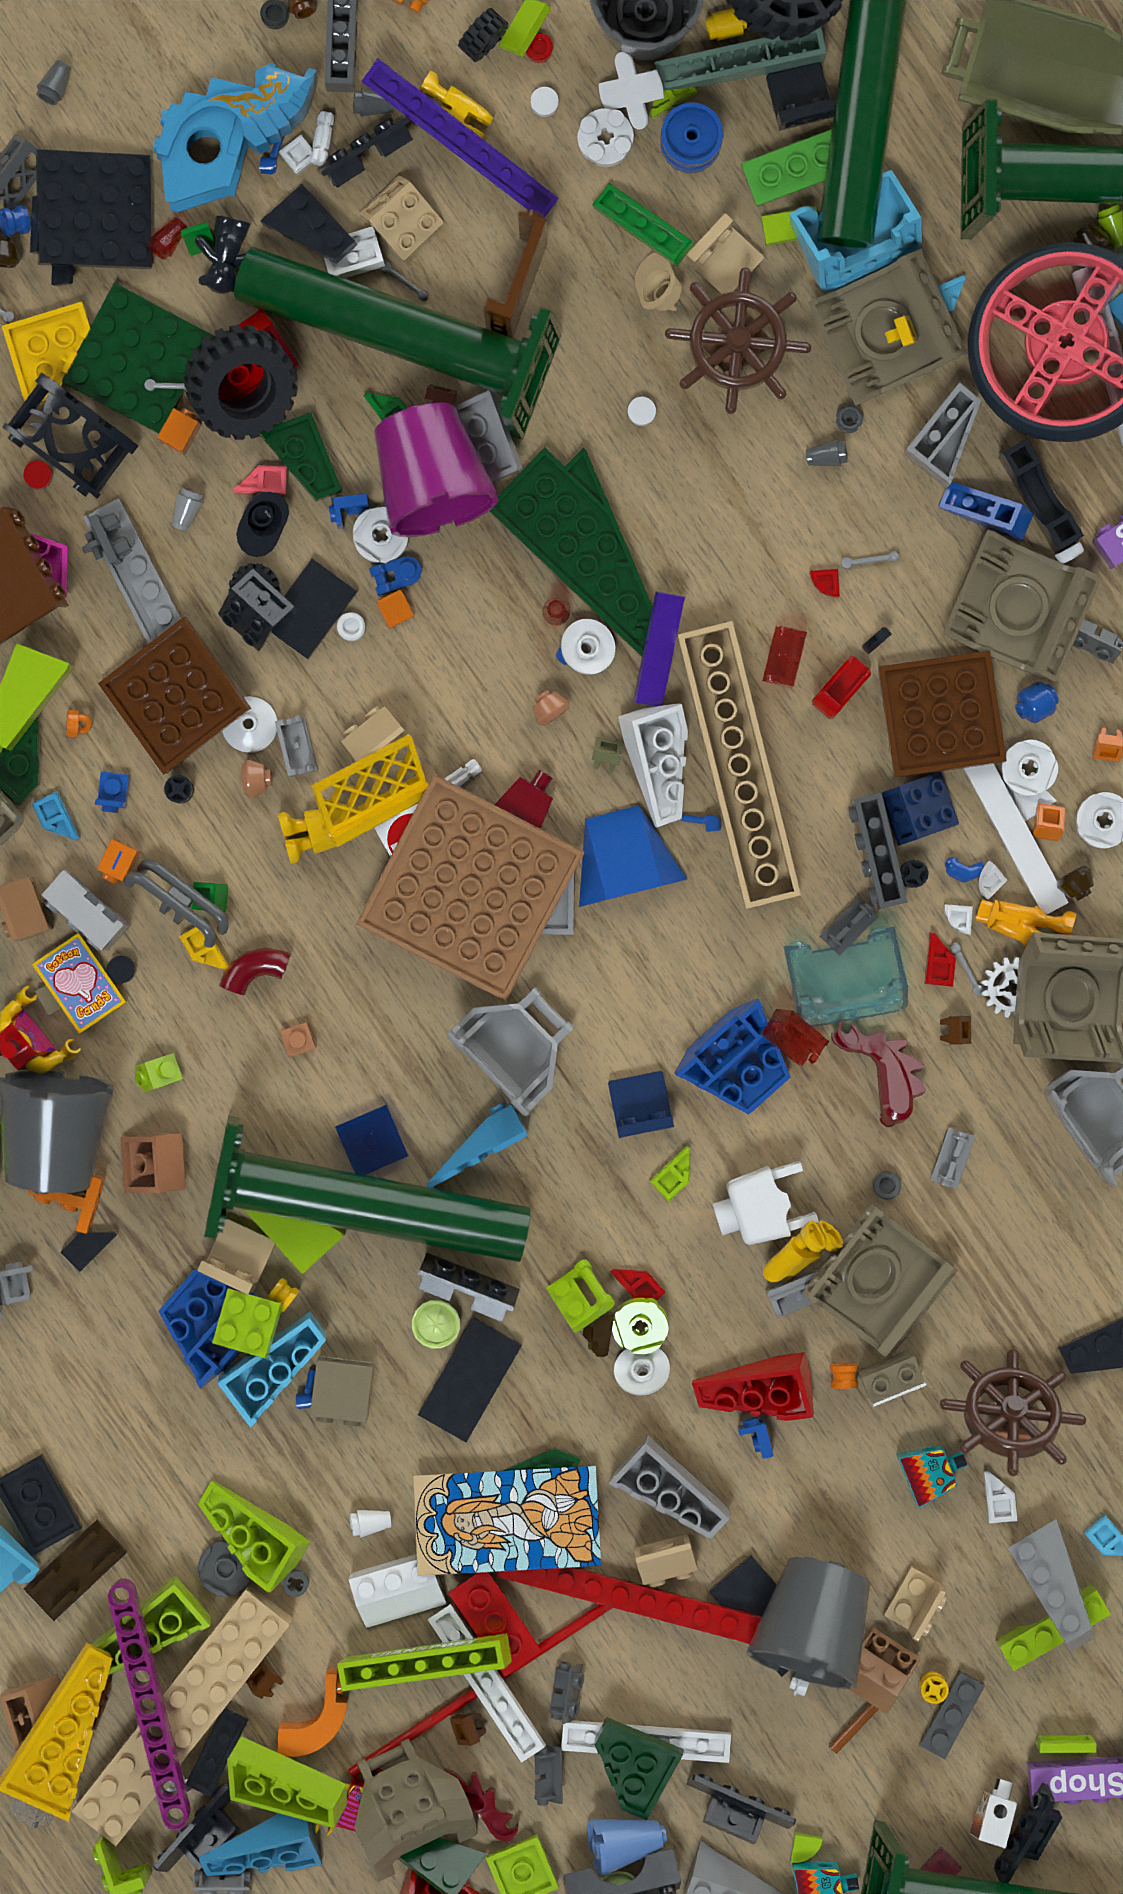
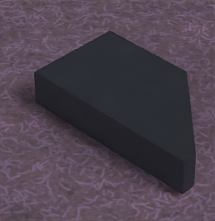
M80 1232L60 1253L81 1272L118 1234L116 1232H88L87 1234Z

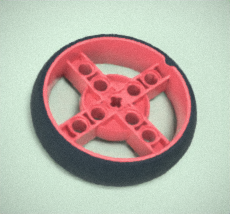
M1071 242L1051 244L1019 256L999 271L985 288L976 304L970 322L968 359L973 380L979 393L991 410L1005 423L1026 435L1053 442H1076L1091 439L1114 430L1123 424V396L1105 410L1081 419L1053 420L1039 416L1058 384L1073 385L1095 375L1123 392V374L1118 378L1108 375V369L1112 365L1119 364L1123 367V358L1109 350V330L1101 316L1119 284L1123 285V257L1107 249L1090 244ZM1073 265L1095 269L1076 301H1057L1039 310L1010 293L1028 277L1049 268ZM1097 286L1105 289V295L1099 300L1092 299L1089 296L1091 289ZM1016 308L1026 310V316L1021 321H1015L1011 318V313ZM1085 311L1090 314V319L1086 324L1080 325L1074 321L1075 315L1078 312ZM994 317L1025 334V353L1033 372L1015 401L1007 395L999 384L991 364L989 338ZM1040 322H1047L1051 325L1050 331L1045 335H1039L1035 332V328ZM1069 336L1073 337L1072 343L1074 346H1067L1065 349H1062L1063 345L1060 340L1062 338L1067 340ZM1089 350H1095L1099 353V359L1093 364L1086 363L1083 359L1084 354ZM1057 361L1060 364V368L1056 373L1048 374L1044 371L1047 362ZM1035 385L1045 388L1044 395L1039 399L1029 396L1030 389Z

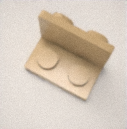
M400 175L359 213L366 223L378 231L402 260L407 259L443 224L442 219L412 183Z
M726 213L686 255V262L721 295L734 292L738 288L739 273L742 268L747 267L752 273L764 259V256L732 227L733 220Z
M225 1219L223 1233L218 1234L208 1258L201 1261L197 1271L243 1293L251 1294L257 1287L275 1247V1243L263 1234L230 1219Z
M910 1565L883 1615L908 1629L912 1638L919 1641L921 1636L925 1637L930 1631L933 1624L930 1620L935 1611L940 1612L947 1599L944 1596L946 1592L940 1581Z

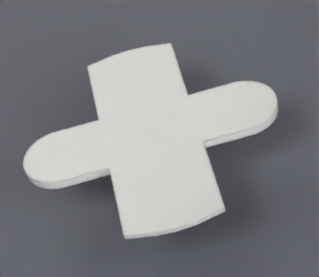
M620 52L615 57V66L619 78L599 83L600 98L604 108L614 110L626 107L632 126L636 129H643L648 124V115L644 103L664 98L662 81L657 70L636 73L632 56L628 53Z

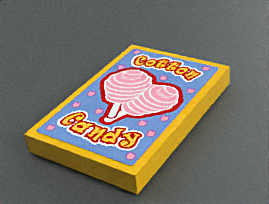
M79 933L32 964L79 1034L127 1003Z

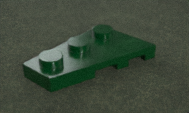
M311 412L277 424L268 433L265 430L259 433L315 502L342 492Z

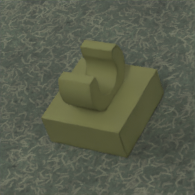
M597 737L592 755V760H595L594 768L598 770L601 762L609 763V772L613 773L615 766L620 764L624 743Z

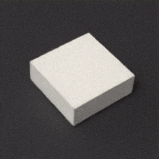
M302 135L279 151L296 176L312 165L310 159L313 149Z

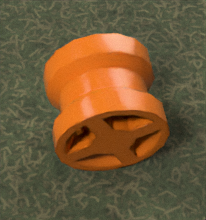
M830 1364V1371L833 1373L830 1387L834 1389L857 1388L858 1380L855 1378V1373L858 1370V1364Z

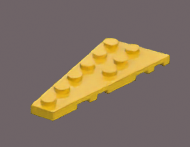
M89 1643L85 1644L0 1777L1 1792L69 1822L71 1816L70 1809L78 1790V1779L83 1771L93 1734L94 1719L97 1717L100 1708L98 1704L101 1693L105 1689L113 1659L110 1653Z

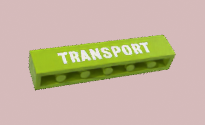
M507 1634L347 1656L338 1662L337 1666L342 1691L505 1669L512 1662L508 1636Z

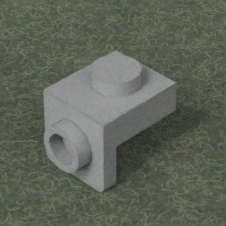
M22 1261L5 1264L6 1270L0 1271L1 1305L31 1300L26 1272L33 1271L32 1265L23 1267Z

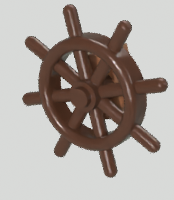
M747 267L740 270L738 292L725 293L713 299L710 298L699 283L693 282L690 285V291L703 308L697 314L691 330L668 328L665 331L667 339L690 341L691 356L696 368L680 380V387L688 389L704 376L711 383L727 389L725 410L728 414L736 412L739 390L751 389L762 383H765L778 399H784L787 394L786 390L773 374L780 366L785 352L807 354L811 351V345L808 342L787 340L785 326L780 316L783 311L796 301V294L789 292L772 306L762 297L749 293L751 271ZM736 306L735 321L731 323L721 309ZM747 307L758 311L762 315L754 320L747 312ZM711 317L722 329L720 333L703 331ZM767 324H770L774 339L768 338L762 330ZM765 349L773 350L771 358L765 365L758 355ZM746 359L756 372L740 377L741 368L744 366L742 361Z
M1011 1349L1008 1352V1367L996 1368L984 1374L969 1361L964 1360L961 1362L960 1368L974 1381L969 1389L966 1401L942 1399L940 1401V1407L943 1410L964 1412L965 1422L972 1436L959 1445L961 1453L966 1454L976 1446L982 1445L995 1454L1007 1457V1473L1012 1477L1016 1476L1019 1472V1458L1031 1457L1043 1451L1058 1464L1063 1465L1066 1463V1455L1053 1444V1441L1057 1436L1061 1423L1082 1426L1086 1423V1417L1082 1414L1062 1412L1059 1398L1053 1389L1066 1380L1064 1372L1059 1371L1045 1381L1038 1375L1019 1368V1353L1015 1349ZM1007 1385V1397L996 1387ZM1019 1387L1030 1391V1393L1023 1398L1020 1397ZM986 1393L994 1402L982 1401L980 1403L978 1400L982 1394ZM1040 1400L1046 1410L1030 1406ZM1038 1421L1048 1422V1426L1043 1432L1038 1429Z

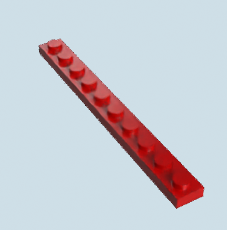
M578 1567L495 1572V1577L750 1644L762 1618L759 1615Z

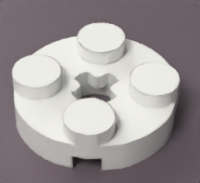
M598 109L589 113L581 121L578 130L579 150L587 160L589 159L591 162L596 163L595 165L611 167L621 163L633 145L634 134L632 126L619 110ZM602 131H607L608 134L612 133L613 138L610 139V144L605 145L604 141H598L597 137L601 136Z
M376 507L364 511L357 518L353 527V540L356 549L362 557L370 562L385 564L394 561L407 548L409 537H398L391 534L385 507ZM383 528L387 529L386 536L388 539L386 541L381 540L379 543L376 542L374 531L376 529L379 531Z
M1025 740L1014 744L1005 752L1007 761L1001 763L1002 780L1014 793L1022 796L1041 794L1055 782L1058 774V764L1052 750L1046 744L1037 740ZM1031 760L1034 762L1033 767L1037 768V771L1027 776L1024 774L1025 770L1022 769V764H1027Z
M1102 792L1087 797L1080 804L1075 816L1076 831L1088 845L1106 849L1116 846L1123 841V798L1114 793ZM1105 812L1108 814L1107 818L1111 820V824L1105 825L1103 829L1099 827L1100 823L1097 821V816H1102Z

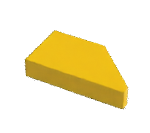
M195 927L179 936L193 961L227 970L229 967L216 942L212 948L205 947V937L198 928Z

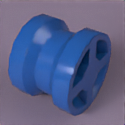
M24 205L17 206L14 210L9 208L0 209V226L5 236H13L16 232L21 234L30 232V217Z

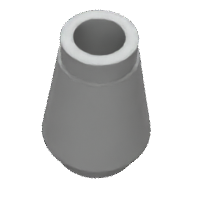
M182 487L180 493H177L171 526L187 531L203 505V502H201L203 495Z

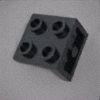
M819 62L766 76L779 131L834 117V99H829L822 67Z
M252 569L231 588L218 614L223 622L237 631L248 645L260 651L273 629L292 612L294 606Z

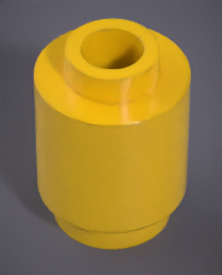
M733 8L711 13L710 17L705 18L709 39H717V41L744 35L743 29H746L748 24L736 18L733 14L735 12Z

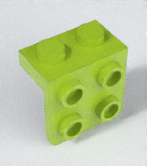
M100 1834L92 1851L96 1864H101L104 1873L101 1879L105 1891H110V1894L142 1893V1889L145 1888L152 1874L149 1863L122 1871L113 1844Z

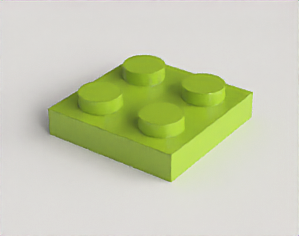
M228 1288L212 1343L268 1359L283 1304Z
M538 1834L486 1855V1861L500 1894H547L559 1889V1884Z

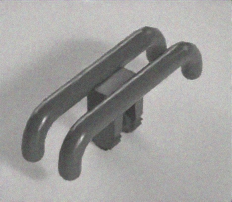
M151 859L141 861L137 867V872L129 873L124 879V885L127 888L133 887L135 883L139 884L162 901L159 909L162 914H166L171 909L174 910L173 922L177 925L186 919L198 928L205 937V947L212 948L215 945L216 935L211 925L190 909L192 902L216 920L218 924L217 932L220 935L227 933L229 922L224 912L157 861ZM148 870L154 872L170 884L172 888L167 892L145 876Z

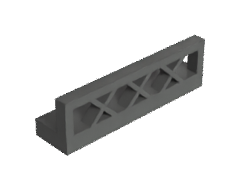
M16 134L0 154V193H3L0 194V200L3 199L4 208H9L10 210H14L36 181V165L33 169L25 170L24 160L30 152L36 156L37 148ZM20 177V187L17 192L9 193L8 182L11 178Z

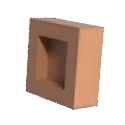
M308 1022L280 1031L288 1057L316 1049Z

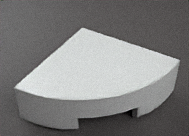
M990 860L984 866L979 878V890L987 900L1007 881L1001 871Z
M944 905L945 917L949 924L955 930L971 935L973 907Z

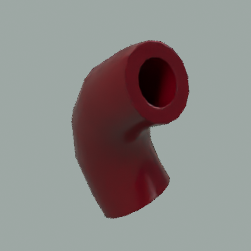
M266 947L247 951L231 962L223 974L219 986L244 996L251 982L257 977L267 975L281 980L291 953Z

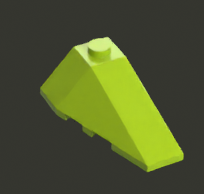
M214 1480L210 1482L198 1502L199 1507L214 1529L220 1531L229 1544L227 1548L232 1554L237 1556L244 1566L242 1569L245 1574L268 1593L272 1592L297 1566L311 1543L288 1524Z

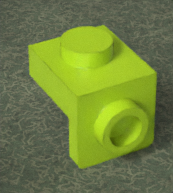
M174 1053L134 1067L135 1081L143 1093L183 1079Z

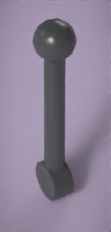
M384 261L385 266L381 267L382 272H389L415 292L419 300L426 301L429 294L427 291L417 288L395 271L389 261Z

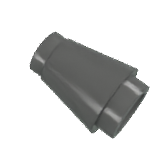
M56 60L37 85L38 91L36 95L48 104L57 105L58 101L63 99L71 67L62 61Z
M361 88V91L354 90L353 113L360 114V117L393 113L394 107L374 91Z
M834 439L806 449L808 466H841V463H848L845 440L838 441V439Z

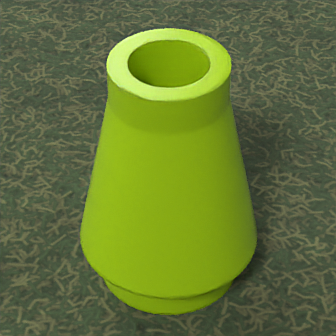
M1119 204L1097 212L1099 216L1097 221L1103 231L1110 235L1113 249L1123 246V210L1120 209Z

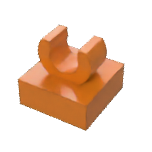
M1102 728L1093 747L1092 758L1120 762L1123 756L1121 730H1117L1115 736L1106 735V728Z

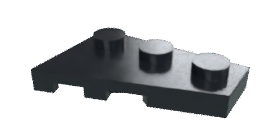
M303 184L260 221L263 226L283 234L284 237L306 246L309 250L336 264L357 246L356 241Z

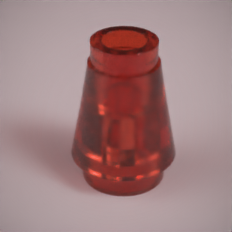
M173 217L171 221L150 237L151 242L148 244V247L152 248V253L162 260H166L168 256L172 257L182 238L181 231L186 229L187 226L177 217Z
M561 598L549 599L543 606V617L551 625H562L569 619L570 607ZM560 605L562 611L559 614H554L551 612V607Z

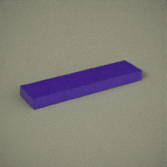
M655 592L633 699L635 703L663 706L685 597L682 595Z

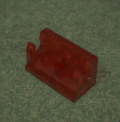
M784 626L775 627L762 679L763 682L791 689L794 687L807 635L806 631Z
M776 1009L761 1034L800 1066H803L810 1054L811 1056L808 1061L814 1064L824 1047L829 1043L823 1035L793 1010Z

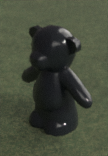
M216 216L214 226L215 249L211 247L205 238L201 236L196 237V246L213 263L206 274L199 277L198 283L201 286H207L211 291L218 294L234 293L237 277L235 268L240 267L246 254L238 255L247 236L250 223L226 216Z

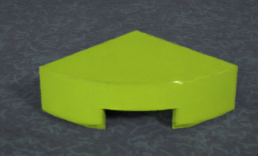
M795 1832L790 1862L799 1863L812 1858L819 1851L823 1838Z

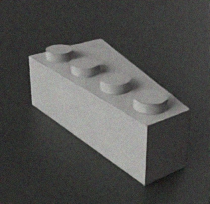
M647 1436L611 1474L608 1482L609 1485L626 1491L635 1499L650 1504L659 1512L679 1520L678 1522L710 1539L730 1519L731 1509L650 1436Z
M1057 1519L1010 1546L1008 1549L1069 1650L1072 1652L1095 1638Z

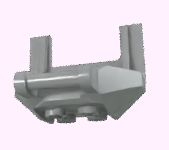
M537 987L519 1003L473 1008L447 1033V1038L459 1050H462L497 1084L511 1100L510 1102L523 1115H528L530 1110L552 1090L558 1043L575 1027L570 1021L566 1022L541 997L540 994L542 992ZM530 1003H533L559 1030L553 1037L525 1010Z
M1123 1065L1113 1072L1069 1069L1049 1083L1044 1089V1095L1062 1125L1102 1180L1112 1186H1118L1114 1177L1123 1171V1084L1120 1081L1123 1078Z

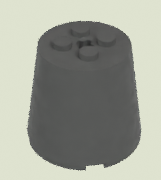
M590 0L593 14L610 44L619 53H628L632 56L633 60L637 61L657 60L672 52L695 25L704 0ZM642 11H648V18H642Z
M16 1071L6 1073L5 1077H0V1113L5 1181L12 1186L31 1190L37 1194L72 1193L88 1189L91 1185L111 1104L113 1085L105 1080L82 1074L79 1079L65 1078V1072L47 1071L43 1074L33 1071Z
M811 1557L789 1558L748 1646L747 1656L776 1672L779 1670V1667L793 1671V1678L837 1689L856 1688L859 1677L870 1582L863 1576L846 1569L844 1565L837 1562L829 1561L828 1563Z

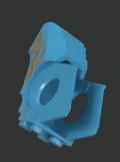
M269 63L255 71V88L211 77L206 96L185 92L181 105L171 103L169 109L164 108L160 125L164 127L161 136H156L153 152L157 154V159L162 163L165 201L170 202V210L179 213L228 196L235 197L247 147L257 154H261L271 150L269 145L280 142L282 137L293 133L292 128L304 121L310 109L316 89L318 70L309 68L304 77L279 69L277 64ZM203 137H214L220 142V152L217 158L206 164L193 161L189 156L192 144Z

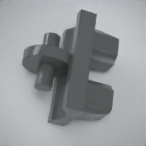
M110 513L101 517L95 514L88 517L98 539H95L92 531L84 534L88 543L82 547L85 554L93 552L95 559L99 560L104 557L100 550L102 547L110 564L114 566L121 564V558L127 556L133 550L125 536L114 542L110 538V532L121 528L116 514Z

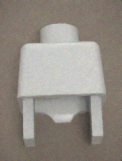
M797 1161L771 1170L766 1166L728 1181L726 1189L729 1199L712 1203L722 1236L740 1231L743 1241L747 1245H753L791 1236L790 1231L802 1228L811 1220L818 1223V1217L815 1212L786 1220L787 1211L790 1209L791 1204L787 1193L781 1192L774 1182L775 1179L803 1171L801 1163Z

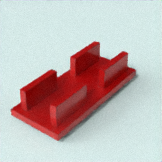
M477 1572L448 1592L478 1638L507 1634L512 1662L505 1669H500L504 1676H507L542 1652V1649L490 1572Z

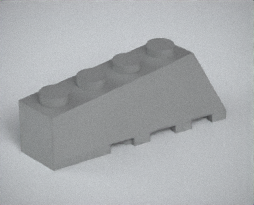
M700 1840L683 1890V1894H784L769 1883H765L754 1876L746 1868L743 1869L724 1854L712 1849L702 1840Z

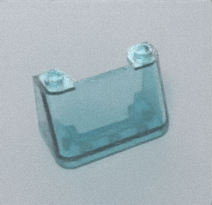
M880 926L872 929L871 933L867 936L866 942L851 944L840 956L831 948L812 951V947L803 941H796L789 944V946H784V956L797 1025L801 1028H812L840 1023L842 1020L845 1022L895 1013L905 1009L908 1005V983L895 926L889 928Z

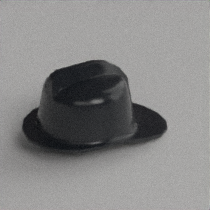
M271 491L261 492L254 496L244 507L236 537L241 550L249 556L261 557L270 553L276 546L289 516L288 504L278 493Z

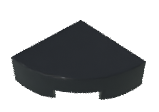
M886 627L881 628L862 645L863 650L869 655L892 635Z

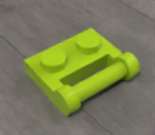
M586 1259L579 1261L573 1270L546 1288L575 1333L582 1330L615 1305L611 1295L606 1294L592 1272V1266ZM582 1278L597 1299L596 1304L593 1306L590 1305L577 1284Z

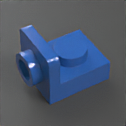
M367 494L333 498L334 505L329 506L331 523L336 522L338 529L344 528L342 512L347 511V515L362 514L364 512L363 509L369 508Z
M101 772L98 799H95V805L102 806L101 811L118 813L119 808L126 809L130 775Z
M758 1417L743 1420V1425L737 1426L739 1436L756 1432L757 1435L751 1436L755 1452H761L763 1459L773 1457L765 1420L759 1421Z

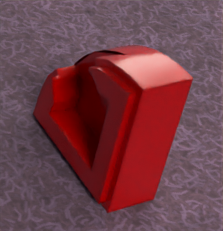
M838 569L809 571L811 581L819 592L828 597H840Z

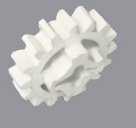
M1014 957L1012 964L1009 963L1008 958L1002 959L1003 965L1001 966L997 962H993L992 965L995 970L993 972L985 970L984 973L989 978L988 980H982L980 983L987 986V990L981 992V995L989 997L985 1005L990 1006L994 1004L993 1013L998 1014L1003 1010V1016L1006 1018L1010 1016L1011 1012L1015 1016L1017 989H1014L1013 995L1011 992L999 990L1008 986L1009 980L1017 984L1018 977L1013 970H1018L1019 958ZM1002 972L1001 981L998 985L993 986L995 978ZM1002 995L1005 997L1009 1006L1000 1003L995 996Z

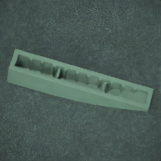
M820 27L805 37H796L790 41H782L779 36L774 40L761 38L655 62V67L665 91L741 80L781 72L816 62L822 63L825 61L827 52Z

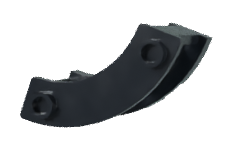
M41 372L35 380L38 383L11 421L8 424L5 423L2 427L10 433L7 437L10 441L20 448L25 444L76 482L73 485L74 489L85 497L90 493L98 499L101 495L99 493L127 454H133L139 445ZM48 393L43 412L35 410ZM65 407L69 411V416L67 419H58L52 416L53 411L60 415L59 409ZM35 414L42 418V424L38 422L30 423L29 425L36 428V433L33 436H28L21 431V428L29 417ZM81 416L86 419L82 429V438L88 450L78 453L58 452L53 439L52 422L58 425H68L78 420ZM91 431H97L100 434V438L97 441L93 440L95 444L99 445L95 448L88 439V434ZM44 438L48 454L33 443ZM117 445V447L114 449V451L111 453L108 459L104 461L101 455L107 453ZM96 458L102 467L93 479L88 482L82 476L81 471L83 468L88 467L93 473L94 467L90 460ZM58 462L76 463L74 474Z

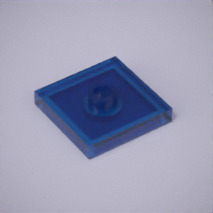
M387 1104L335 1126L352 1168L357 1174L366 1175L409 1156Z

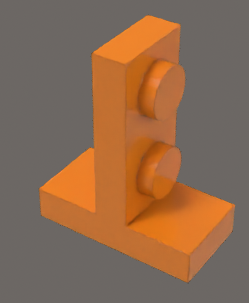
M93 1175L86 1195L76 1192L37 1194L31 1190H28V1194L34 1195V1200L41 1203L50 1204L51 1200L62 1203L61 1208L77 1212L78 1208L82 1209L76 1231L87 1234L91 1231L105 1177Z

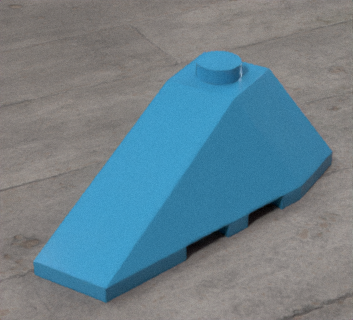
M502 1102L490 1109L491 1115L478 1126L427 1182L429 1188L460 1173L467 1166L470 1167L488 1157L489 1154H495L528 1136V1131L512 1103L506 1106L505 1102Z

